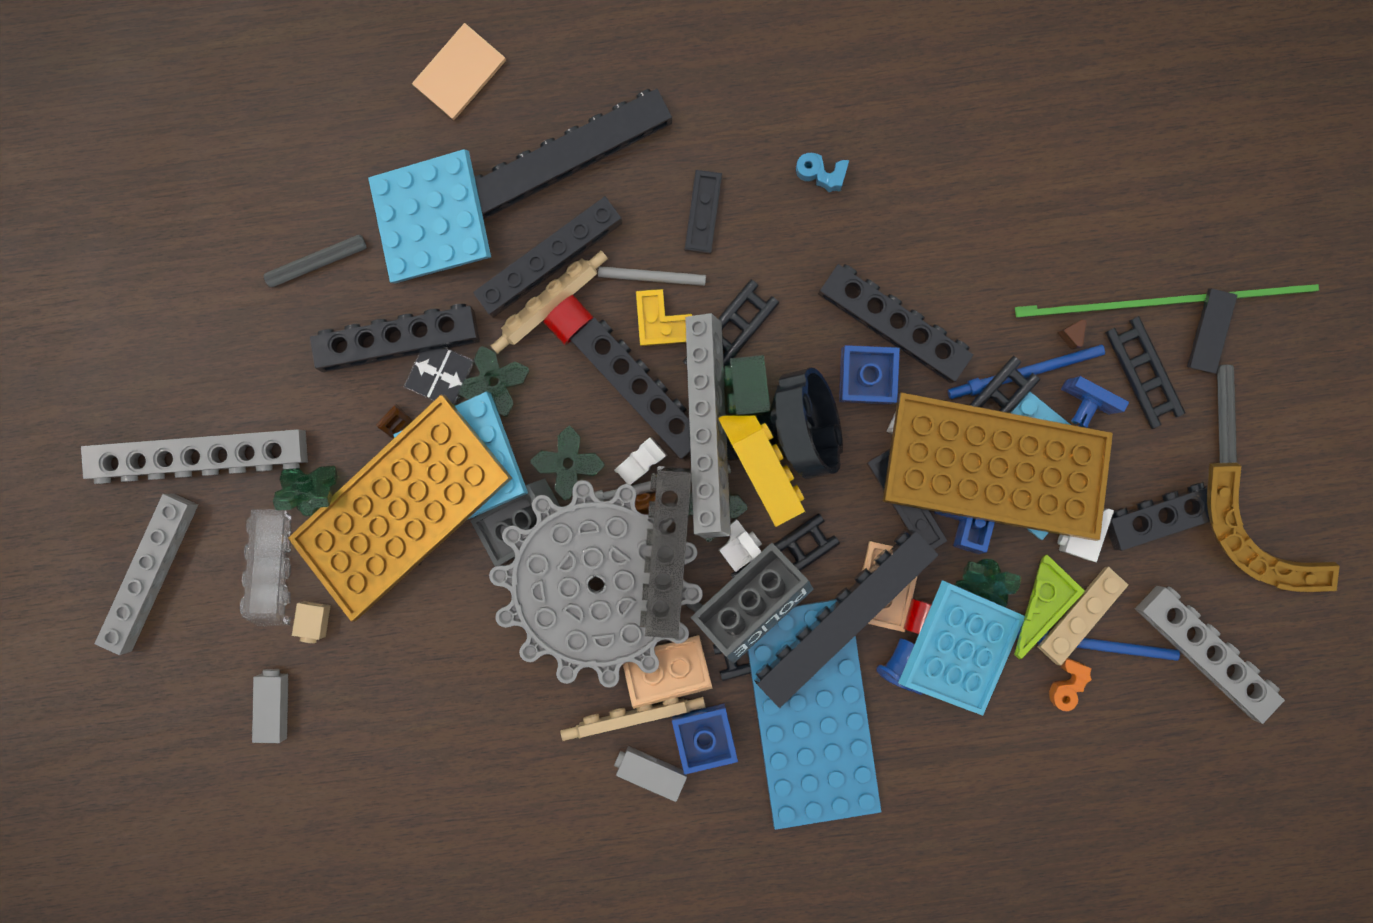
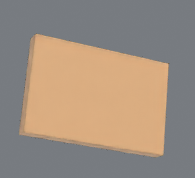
M464 23L412 84L452 120H455L505 63L506 58Z
M869 541L862 570L865 568L871 569L876 564L874 559L883 550L889 551L893 546ZM917 577L868 624L905 632L903 628L911 598H913Z
M699 635L689 637L683 643L670 642L655 646L654 651L659 660V667L653 673L643 672L633 662H625L623 664L633 709L712 689Z

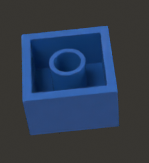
M847 345L842 347L839 402L897 403L900 348Z
M725 703L672 716V724L684 775L738 762Z

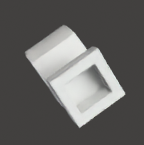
M650 437L614 471L624 479L626 484L631 485L648 472L652 464L660 462L668 455Z

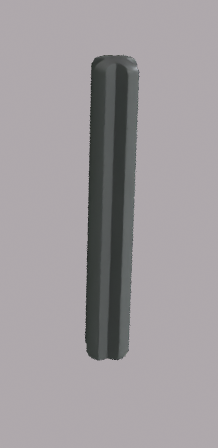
M356 235L266 272L263 275L264 280L269 287L277 286L366 249V242L361 235Z
M1220 365L1217 369L1220 463H1237L1234 366Z

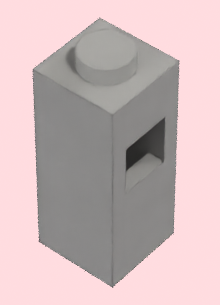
M264 669L263 673L253 677L252 743H280L287 739L288 674H280L279 669Z
M630 746L627 747L625 753L619 752L614 764L618 768L616 776L675 802L687 778V774L684 775L682 769Z

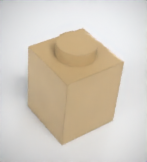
M308 601L297 603L292 636H298L301 642L316 643L317 640L326 637L331 605Z

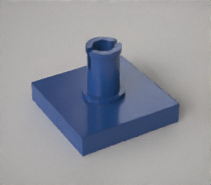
M1081 376L1066 380L1061 388L1064 392L1082 401L1071 421L1074 424L1079 423L1078 426L1088 428L1096 409L1109 415L1124 412L1129 404L1123 398Z

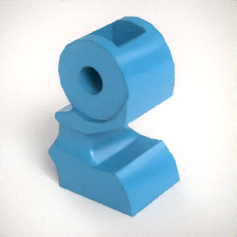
M806 153L799 157L796 173L803 181L816 179V185L825 188L828 192L840 191L849 160L837 162L834 171L827 173L824 170L821 155Z

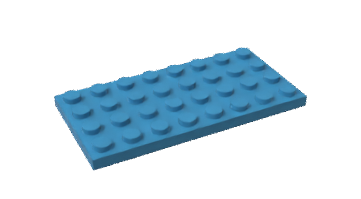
M836 599L796 605L748 650L775 830L881 812L856 636L781 708L754 681L757 678L756 672L766 663L771 665L777 659L776 653L784 645L788 644L790 646L797 640L795 635L804 626L808 625L810 627L817 620L815 618L817 613L825 606L830 608L837 601Z

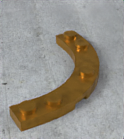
M1210 463L1207 488L1208 515L1215 537L1230 559L1251 577L1274 585L1279 589L1297 592L1337 591L1340 566L1336 562L1302 563L1286 561L1268 554L1252 541L1243 528L1239 511L1241 465L1238 463Z

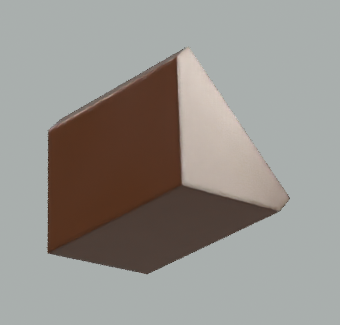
M1082 319L1057 333L1070 349L1080 348L1083 346L1087 322Z
M395 404L376 426L394 439L393 434L404 430L412 419Z

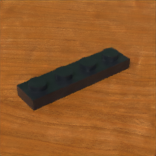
M890 449L867 462L883 491L885 489ZM891 503L907 530L917 531L933 549L947 542L929 510Z

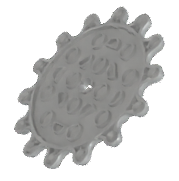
M580 480L573 486V499L569 505L557 506L546 495L536 496L532 502V509L537 517L536 525L528 530L521 529L515 525H510L504 529L502 539L514 550L515 559L510 565L493 567L489 578L494 585L507 588L511 592L512 600L507 606L497 611L495 618L501 627L520 626L525 629L527 639L519 652L520 657L524 661L534 662L540 656L550 654L558 662L556 675L560 682L571 683L575 680L580 669L590 667L596 670L599 681L603 686L613 687L619 681V668L625 662H633L643 672L653 673L659 667V660L654 651L657 642L666 639L679 644L688 639L689 630L677 619L676 613L680 606L696 604L702 599V589L697 584L684 581L681 577L682 567L696 558L697 548L690 542L674 544L667 539L666 530L674 518L670 508L662 506L650 514L644 515L639 513L635 507L637 493L633 486L629 484L621 485L611 500L601 501L596 498L592 484L586 480ZM595 576L604 582V587L598 591L591 589L588 584L589 580Z

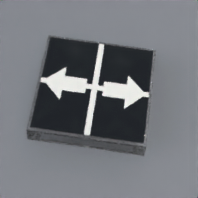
M442 345L430 347L428 351L419 352L403 387L432 401H435L441 394L446 395L451 403L456 406L476 361Z

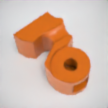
M1067 658L1061 665V668L1071 673V679L1053 682L1049 690L1050 701L1062 711H1071L1078 704L1077 692H1083L1086 684L1092 680L1090 676L1092 668Z

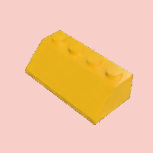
M721 416L718 418L775 527L805 512L800 501L804 500V497L798 485L792 487L790 481L794 480V477L787 464L783 467L781 466L779 461L784 459L777 444L771 446L769 440L773 436L766 423L760 425L756 416Z

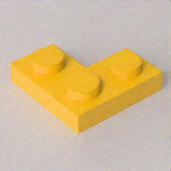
M663 289L636 291L640 346L686 343L685 317L692 316V314L665 316Z

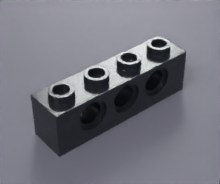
M1204 482L1188 486V491L1181 494L1178 493V490L1163 494V499L1153 502L1152 499L1136 503L1137 508L1129 511L1127 507L1114 510L1107 529L1113 549L1122 551L1210 522L1207 507L1208 485H1204ZM1187 500H1190L1193 504V509L1189 514L1184 509V504ZM1162 508L1167 511V519L1164 522H1161L1158 517L1159 511ZM1137 516L1142 521V526L1138 531L1133 528V520Z

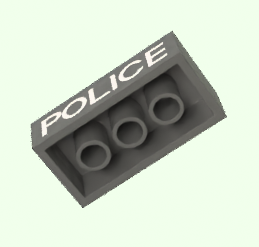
M771 543L690 618L734 664L814 589L809 580Z

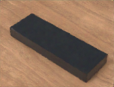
M703 170L695 171L685 251L711 254L722 173Z
M1208 288L1189 357L1188 368L1216 374L1237 294Z

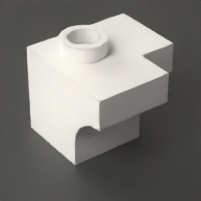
M737 519L730 523L731 536L728 542L719 548V551L735 572L756 558L761 553L758 547L762 545L753 531L748 534Z

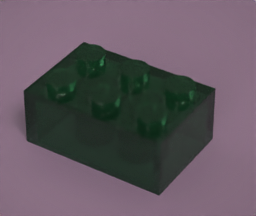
M764 355L730 359L728 366L724 368L725 387L730 386L731 394H728L726 397L728 413H733V416H759L769 413L770 404Z

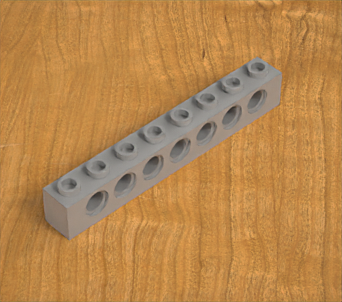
M712 313L688 316L685 319L694 534L703 538L731 536L727 436L718 419L721 416H726L722 324Z
M299 429L81 446L83 479H94V484L111 483V478L121 477V482L138 481L139 475H148V480L165 479V473H175V478L192 477V471H202V476L218 475L219 469H229V473H245L246 467H256V471L273 470L272 465L283 464V469L300 468L299 463H308L306 430ZM275 444H279L282 449L281 455L278 458L272 455V447ZM248 446H252L254 449V457L251 460L245 457V450ZM222 448L227 451V458L224 462H221L218 458V453ZM195 450L200 454V460L197 464H194L191 459V455ZM168 452L173 456V462L170 466H167L164 460ZM143 454L146 463L143 468H140L138 458ZM114 457L119 461L116 470L111 466V461Z

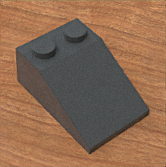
M546 479L526 485L527 494L488 510L470 520L494 566L502 565L515 558L514 550L502 539V533L506 527L515 525L521 529L528 530L536 525L537 517L532 509V502L536 496L546 495L554 504L560 506Z

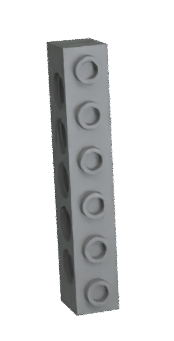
M162 494L95 641V645L118 655L132 652L198 504L176 494Z
M1156 586L1135 610L1252 720L1263 724L1285 701L1278 694L1280 689L1270 680L1266 679L1264 681L1258 675L1260 670L1249 661L1244 662L1238 656L1240 651L1229 642L1225 644L1219 638L1221 634L1217 629L1208 623L1205 625L1198 618L1201 615L1193 607L1183 605L1179 601L1181 596L1169 586L1167 588ZM1174 608L1176 616L1173 621L1169 622L1167 613L1170 609ZM1194 627L1195 636L1193 639L1188 640L1187 631ZM1210 646H1214L1215 654L1212 658L1208 659L1207 650ZM1233 664L1235 668L1234 674L1228 677L1227 668ZM1253 683L1254 691L1248 696L1247 687Z

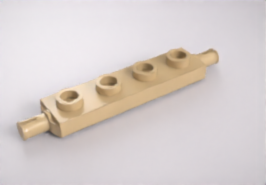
M600 250L589 261L581 258L579 261L569 265L561 277L552 280L547 285L546 290L539 296L531 298L526 303L525 308L506 320L505 325L501 327L502 336L490 346L499 354L507 345H515L541 323L558 304L570 295H573L597 274L596 269L608 260L607 256Z
M677 697L662 701L663 703L650 704L631 711H626L625 708L615 709L609 712V716L599 718V714L584 717V722H580L576 727L561 730V737L563 741L578 737L582 738L683 713H690L693 710L706 708L704 698L701 697L687 701V699H678Z

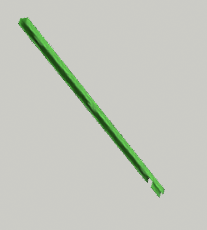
M1319 285L1289 286L1229 293L1237 294V299L1319 291ZM1207 294L1037 309V305L1015 307V313L1017 318L1204 302Z

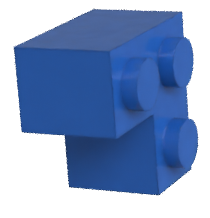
M934 511L935 514L959 521L953 547L976 554L987 552L995 522Z

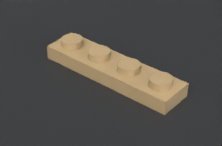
M1104 567L1037 647L1056 665H1062L1126 589L1128 584L1110 567Z

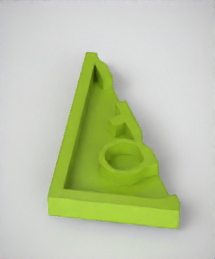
M1048 555L1043 556L1040 561L1014 653L1018 659H1022L1085 592Z

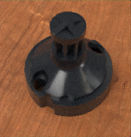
M813 367L783 374L779 379L780 385L777 386L770 413L756 416L760 425L766 423L773 436L769 440L771 446L777 444L783 457L805 479L837 473L841 466L840 454L843 453L842 430L836 403L825 378ZM727 436V459L730 461L737 460L739 457Z

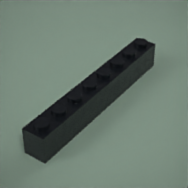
M646 89L636 95L637 99L629 103L626 101L620 102L612 108L613 111L605 115L602 113L594 115L588 120V124L580 128L579 126H573L564 132V136L556 140L554 138L547 139L540 144V148L532 152L526 150L516 156L517 160L509 164L506 162L500 163L492 168L493 172L485 176L482 174L474 176L483 220L671 125L672 116L658 89L653 91Z
M905 530L899 534L894 540L896 544L889 551L883 550L874 559L876 564L871 569L865 568L855 577L856 583L850 589L847 587L842 589L835 597L837 601L830 608L825 606L815 616L817 620L810 627L808 625L804 626L795 635L797 640L790 646L788 644L784 645L776 653L777 659L771 665L766 663L756 672L757 678L754 680L755 683L779 708L938 556V553L917 531L910 530L907 532Z

